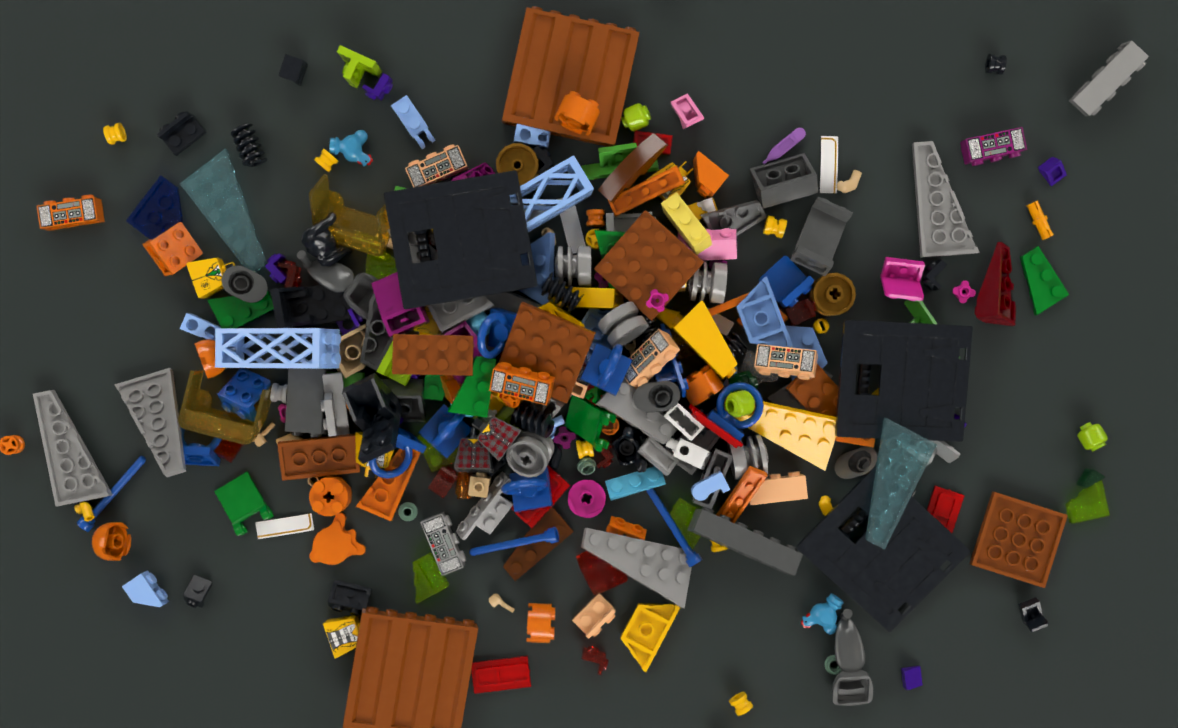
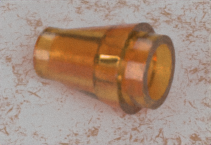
M458 472L455 490L457 499L472 498V496L468 495L470 484L469 472Z

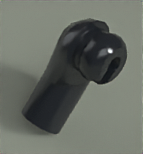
M554 443V453L549 466L558 469L562 450L558 444Z

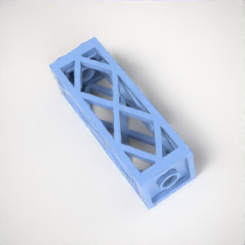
M574 155L520 186L522 197L537 189L532 199H522L523 204H529L523 205L524 210H526L525 218L528 232L592 195L594 188ZM555 178H560V179H572V180H553V179H555ZM547 185H570L562 200L540 199ZM575 186H576V187L578 188L579 192L576 193V194H574L573 196H571V194H572V192H573V190H574V188H575ZM516 194L509 195L511 204H518ZM536 204L556 205V206H543V205H536ZM533 210H547L528 221Z
M215 328V368L339 369L341 355L339 354L341 343L340 329ZM271 334H283V335H281V336L278 337V338H275V337L272 336ZM245 336L251 339L246 344H244ZM290 336L295 338V340L289 343L288 345L282 343ZM266 337L272 342L267 345L261 339ZM306 338H312V344ZM256 343L263 349L253 353L248 348ZM302 343L308 349L299 355L292 348ZM275 346H279V347L281 348V350H279V351L277 352V351H276L275 349H273V348H274ZM267 352L272 354V356L266 359L265 361L262 358H260ZM287 352L291 356H293L294 359L290 361L289 359L284 357L283 354ZM244 353L247 354L250 358L244 360ZM312 353L311 360L308 361L307 359H305V357ZM278 358V359H279L280 361H282L283 363H272V362Z

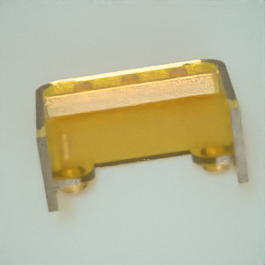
M324 174L309 192L313 225L327 218L330 212H334L337 219L328 229L332 233L336 244L373 256H381L386 250L390 239V234L387 231L390 228L385 204L379 209L377 216L344 206L342 196L337 192L329 190L328 175Z
M190 370L178 418L179 425L185 430L243 445L254 442L268 416L271 405V388L262 389L259 404L254 405L257 413L255 421L252 422L248 419L240 418L237 414L211 408V394L206 390L200 389L204 370Z

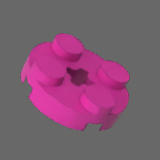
M583 479L576 482L568 494V505L571 511L584 518L597 516L602 511L606 501L603 487L591 479ZM585 493L592 496L589 504L581 500L584 498L583 494Z

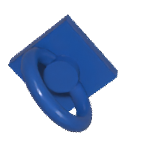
M496 307L491 308L490 315L482 322L477 337L478 350L483 357L492 359L504 350L517 313ZM491 325L488 346L494 347V349L488 351L485 345V337L487 330Z
M597 343L580 379L616 396L632 359L621 355L623 350L621 344L615 345L611 350Z
M743 382L732 383L720 392L716 403L717 411L712 408L708 413V418L740 441L744 436V432L741 429L754 425L763 413L764 404L762 396L750 384ZM746 390L755 400V412L745 421H739L724 409L725 399L733 391Z
M443 404L418 434L445 458H448L458 447L460 439L465 438L471 432V427L462 420L465 417L464 414L447 412L449 408Z
M206 412L193 413L184 418L180 423L185 465L220 466V458L213 451L218 447L223 436L220 421L214 415ZM196 420L209 421L215 429V435L211 443L207 446L198 443L187 445L184 440V433L189 424Z
M399 427L396 447L405 450V458L402 464L394 470L385 471L379 468L375 458L368 461L370 469L381 478L397 477L409 467L413 457L412 449L424 453L427 446L413 433Z
M547 467L537 477H525L518 473H511V482L504 484L501 488L504 494L512 495L514 512L553 506Z

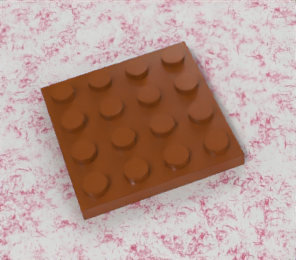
M645 210L597 264L594 270L653 321L660 312L653 307H647L646 302L651 296L650 292L656 289L659 293L668 294L669 300L666 301L665 307L703 265L704 261Z
M522 302L499 363L507 362L513 367H526L533 372L549 373L550 376L555 377L551 397L567 404L596 332L526 302Z
M992 491L969 564L1045 588L1068 515Z

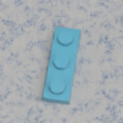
M655 466L647 468L645 472L637 471L605 481L611 501L666 484L663 473Z

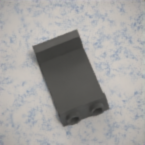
M818 196L811 206L790 260L826 276L833 267L834 261L832 259L845 225L853 215V212Z
M288 368L286 432H292L293 436H304V433H310V437H322V434L328 433V430L323 429L324 412L321 411V400H324L325 394L322 376L326 372H332L333 369Z

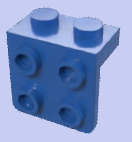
M783 256L759 278V282L764 277L768 278L775 300L782 308L787 306L793 307L799 301L797 297L802 293L804 295L813 288L811 284L815 282L810 275L806 277L788 256Z
M240 368L217 394L222 408L227 412L232 411L244 420L248 419L254 422L258 417L254 404L271 386V381L248 369Z

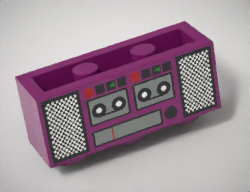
M1022 127L968 138L960 142L964 164H972V166L984 164L983 161L989 159L990 162L1000 161L1003 156L1008 155L1009 158L1019 157L1021 152L1027 150Z

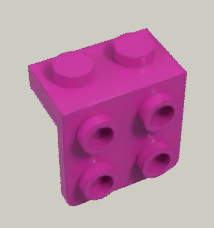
M885 257L880 275L885 296L891 299L901 298L908 299L909 301H922L924 294L920 280L925 267L924 262Z

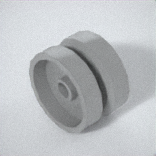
M632 301L614 308L598 323L602 333L605 335L609 334L607 340L612 348L617 344L625 346L639 337L648 328L649 324L645 318L637 316L639 310Z
M521 429L520 434L507 450L506 459L508 465L521 476L537 477L544 472L554 453L553 440L550 436L544 438L542 435L539 436L536 433L529 432V430Z

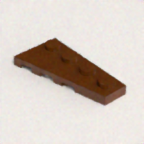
M553 506L533 529H529L524 537L542 534L548 528L556 527L559 533V542L550 543L542 541L516 547L503 565V568L514 581L519 579L574 532Z

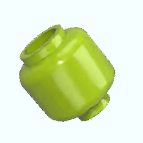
M641 103L624 109V117H621L624 127H629L633 132L648 126L649 120H651L647 106H643Z
M746 390L730 393L725 402L727 412L735 418L751 414L755 407L753 396Z
M1089 422L1080 427L1082 431L1077 434V437L1084 449H1091L1093 452L1107 445L1105 442L1108 440V436L1100 424L1092 425Z

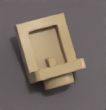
M476 472V475L472 474L470 476L468 495L486 498L489 485L491 484V476H487V473Z

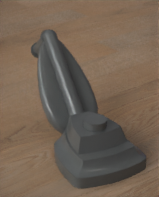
M301 250L297 253V258L301 260L304 268L307 269L315 281L333 292H344V298L352 310L363 319H368L369 301L374 294L371 283L378 281L377 278L367 273H359L357 276H354L350 268L340 263H335L331 266H321L318 260L310 261L305 251Z
M845 609L840 615L834 647L836 663L841 672L833 682L832 700L835 705L842 706L862 705L873 700L871 678L866 671L862 670L865 664L864 645L857 627L850 619L853 615L850 609Z

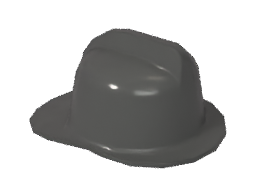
M239 265L232 266L223 273L222 286L232 296L249 303L258 302L266 296L268 290L267 282L260 274Z
M671 381L645 383L635 390L633 400L636 407L643 412H666L677 405L680 400V390Z
M868 446L846 452L836 460L834 470L843 479L864 477L876 465L879 466L877 452Z

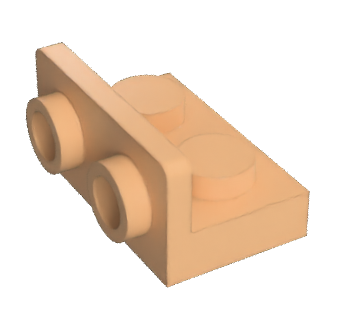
M599 592L572 621L589 639L591 636L596 637L601 632V626L605 622L608 624L615 618L616 615L614 613L616 609Z

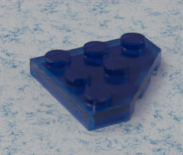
M160 175L126 222L149 239L156 238L178 222L183 223L179 188Z

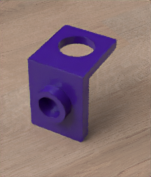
M352 308L348 309L353 321L351 329H345L343 321L336 322L342 335L363 325L362 321L364 319L353 311Z

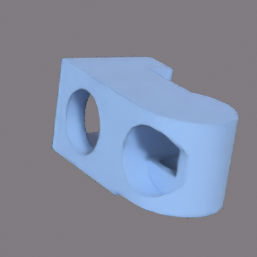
M517 124L513 143H522L531 147L538 145L539 148L544 147L548 149L551 132Z
M186 313L180 327L181 330L211 340H215V328H221L192 313Z
M718 471L695 483L691 488V494L696 500L703 501L708 498L709 494L719 489L725 493L730 488L722 472Z

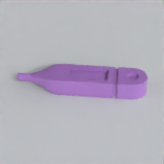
M803 128L795 129L771 149L766 160L762 163L765 165L768 161L777 160L805 137V130Z

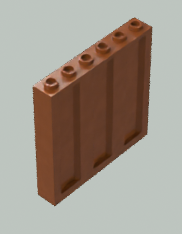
M526 7L502 117L503 124L514 127L517 124L549 131L551 135L606 147L615 146L640 32L632 27L619 28L614 23L601 24L595 19L583 20L577 15H561L560 12L555 10L546 12L540 7ZM570 91H575L582 98L594 100L599 104L600 114L589 135H586L584 131L581 134L574 133L561 126L562 121L560 119L558 121L555 120V115L564 96L569 94Z
M376 607L362 609L342 728H461L478 633L477 623L469 619H463V622L455 621L453 617L439 619L431 614H425V617L417 616V613L414 612L401 614L393 609H387L386 612L378 611Z

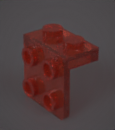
M588 551L576 556L581 572L594 595L601 594L628 580L624 572L614 568L611 564Z

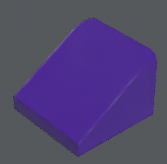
M1055 157L1049 158L1038 167L1040 173L1050 186H1053L1067 175L1062 161Z
M920 666L901 668L903 687L906 690L923 685Z

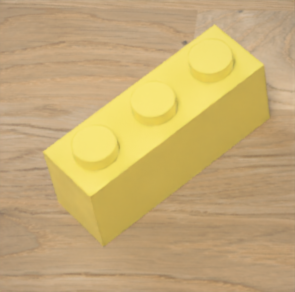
M677 192L661 203L663 213L696 255L712 245L709 233Z

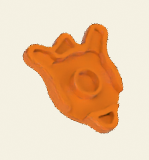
M344 513L335 515L333 523L329 527L322 529L315 536L312 551L309 554L312 562L336 565L351 555H363L366 552V547L356 540V530H345L346 515Z

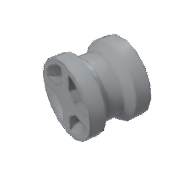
M273 383L270 393L271 402H287L288 384L280 386L279 383Z

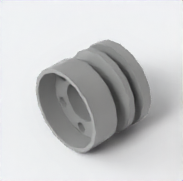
M558 246L555 257V276L560 277L559 284L563 282V278H568L569 287L572 285L573 278H577L579 287H591V246H578L577 255L572 254L571 246H568V255H563V246Z
M704 262L701 270L698 269L688 280L690 301H695L696 295L699 293V302L704 300L705 294H709L710 303L723 304L727 285V264L714 262L711 271H708L707 262Z
M760 434L754 435V444L751 436H748L746 446L743 445L742 447L738 446L735 448L727 442L728 454H731L733 457L730 467L735 480L741 479L749 466L757 469L759 467L760 470L768 474V453Z

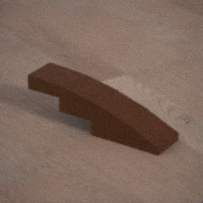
M655 133L651 134L617 166L598 191L610 202L614 203L625 188L630 189L640 174L644 176L668 144Z

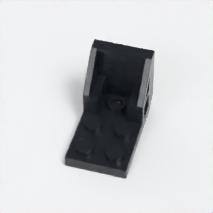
M322 285L271 289L277 328H304L352 319L348 312V309L351 307L344 298V292H333Z
M375 373L343 388L342 394L352 419L363 431L358 456L359 461L364 464L396 449L402 407L396 395Z

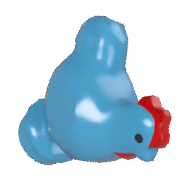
M358 130L355 134L348 135L343 140H339L338 137L330 138L329 153L337 155L340 152L347 161L357 162L364 167L371 165V162H373L370 154L367 155L362 152V146L368 139V135L364 130Z
M831 593L829 597H826V603L814 605L810 613L802 617L801 624L804 628H810L813 624H819L823 626L827 634H834L837 629L836 610L841 609L844 602Z

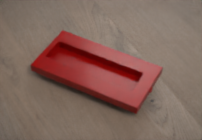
M690 404L689 408L692 411L691 415L693 418L733 447L743 446L741 441L737 440L709 419L706 414Z
M547 465L554 505L571 485ZM552 506L515 512V514L533 529Z
M934 486L927 511L953 533L965 495L953 492L950 489L947 490Z
M528 656L472 662L471 671L474 694L531 687Z

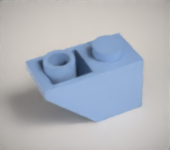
M148 570L122 586L133 603L161 607L169 602L167 593L160 589L156 583V577L149 573Z

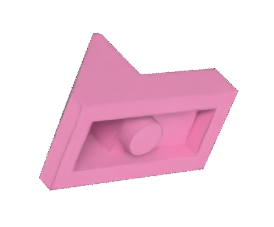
M688 93L671 101L672 108L680 118L683 129L704 119Z

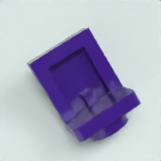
M383 73L374 89L363 84L362 88L366 92L365 95L372 100L377 98L382 101L385 94H389L393 81L390 76Z
M280 253L272 255L267 260L268 264L265 267L271 272L269 276L274 282L286 284L291 279L278 266L286 258Z

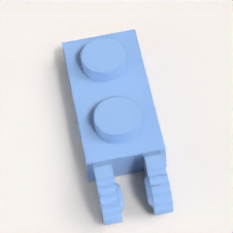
M407 95L391 105L421 149L425 148L424 142L418 136L422 132L426 133L427 138L432 143L436 141L428 130L429 127Z

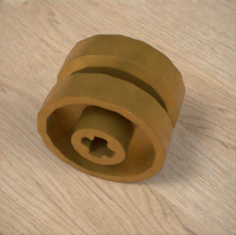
M513 143L505 146L499 152L496 159V169L498 173L517 171L519 185L521 186L538 176L539 162L535 152L529 146L522 143ZM518 163L521 164V167L519 169L514 168V166H517Z
M829 273L826 276L819 277L812 284L813 288L809 291V302L812 308L824 316L841 315L851 308L856 298L855 287L852 281L839 273ZM829 292H833L834 297L829 295Z

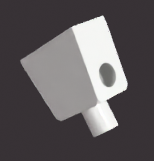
M679 403L664 415L690 441L704 428Z
M670 438L665 448L674 452V457L702 470L705 469L712 452L682 438L680 441ZM684 448L689 449V453L687 455L683 454Z

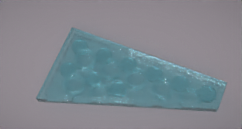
M224 149L182 181L180 185L243 267L257 272L267 263L254 231L255 228L251 222L243 193L237 182L228 150Z
M887 418L883 420L865 540L884 550L937 445Z

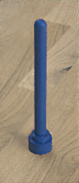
M140 456L112 487L110 491L113 495L104 497L93 509V520L85 521L82 516L77 521V525L81 529L89 532L95 526L96 517L146 462V458Z
M654 488L646 490L687 555L686 563L688 566L692 567L703 559L700 554H697L689 546Z
M552 527L542 534L472 548L469 553L475 556L542 541L556 543L559 542V533L556 527Z

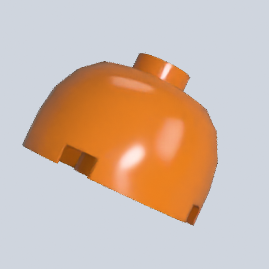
M206 339L194 343L207 378H213L221 374L225 368H215V340Z
M109 522L98 527L92 537L94 553L103 560L120 561L122 556L128 554L131 547V534L127 536L126 531L128 527L122 522Z

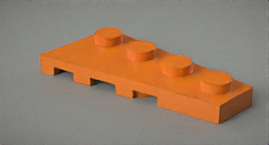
M399 448L390 460L389 466L384 470L391 471L398 468L405 458V450ZM412 449V461L407 470L401 475L389 479L378 476L356 507L392 521L421 452Z

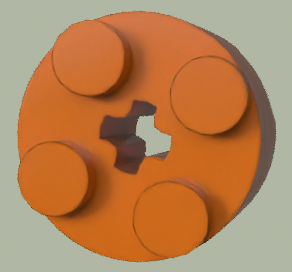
M570 91L569 94L564 96L555 115V120L558 121L560 119L562 121L561 126L574 133L581 134L584 131L586 135H589L600 114L599 104L594 100L582 98L575 91Z
M708 364L702 367L700 371L692 372L686 378L689 390H686V398L693 406L702 403L709 396L715 395L724 388L719 376Z
M327 476L313 484L309 493V501L313 511L323 516L339 514L348 507L352 500L350 485L339 476ZM330 492L331 495H334V498L331 500L330 497H328V493Z
M528 603V607L532 608V610H528L527 634L531 635V638H527V642L550 643V640H554L555 627H551V620H555V607H552V604Z

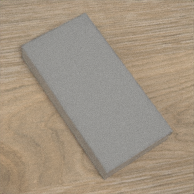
M649 436L637 451L666 476L671 473L679 461Z

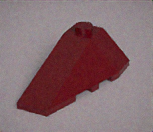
M997 242L977 298L975 315L976 318L984 323L1015 326L1016 303L1011 300V290H1014V284L1011 283L1009 273L1012 272L1010 247L1002 242Z

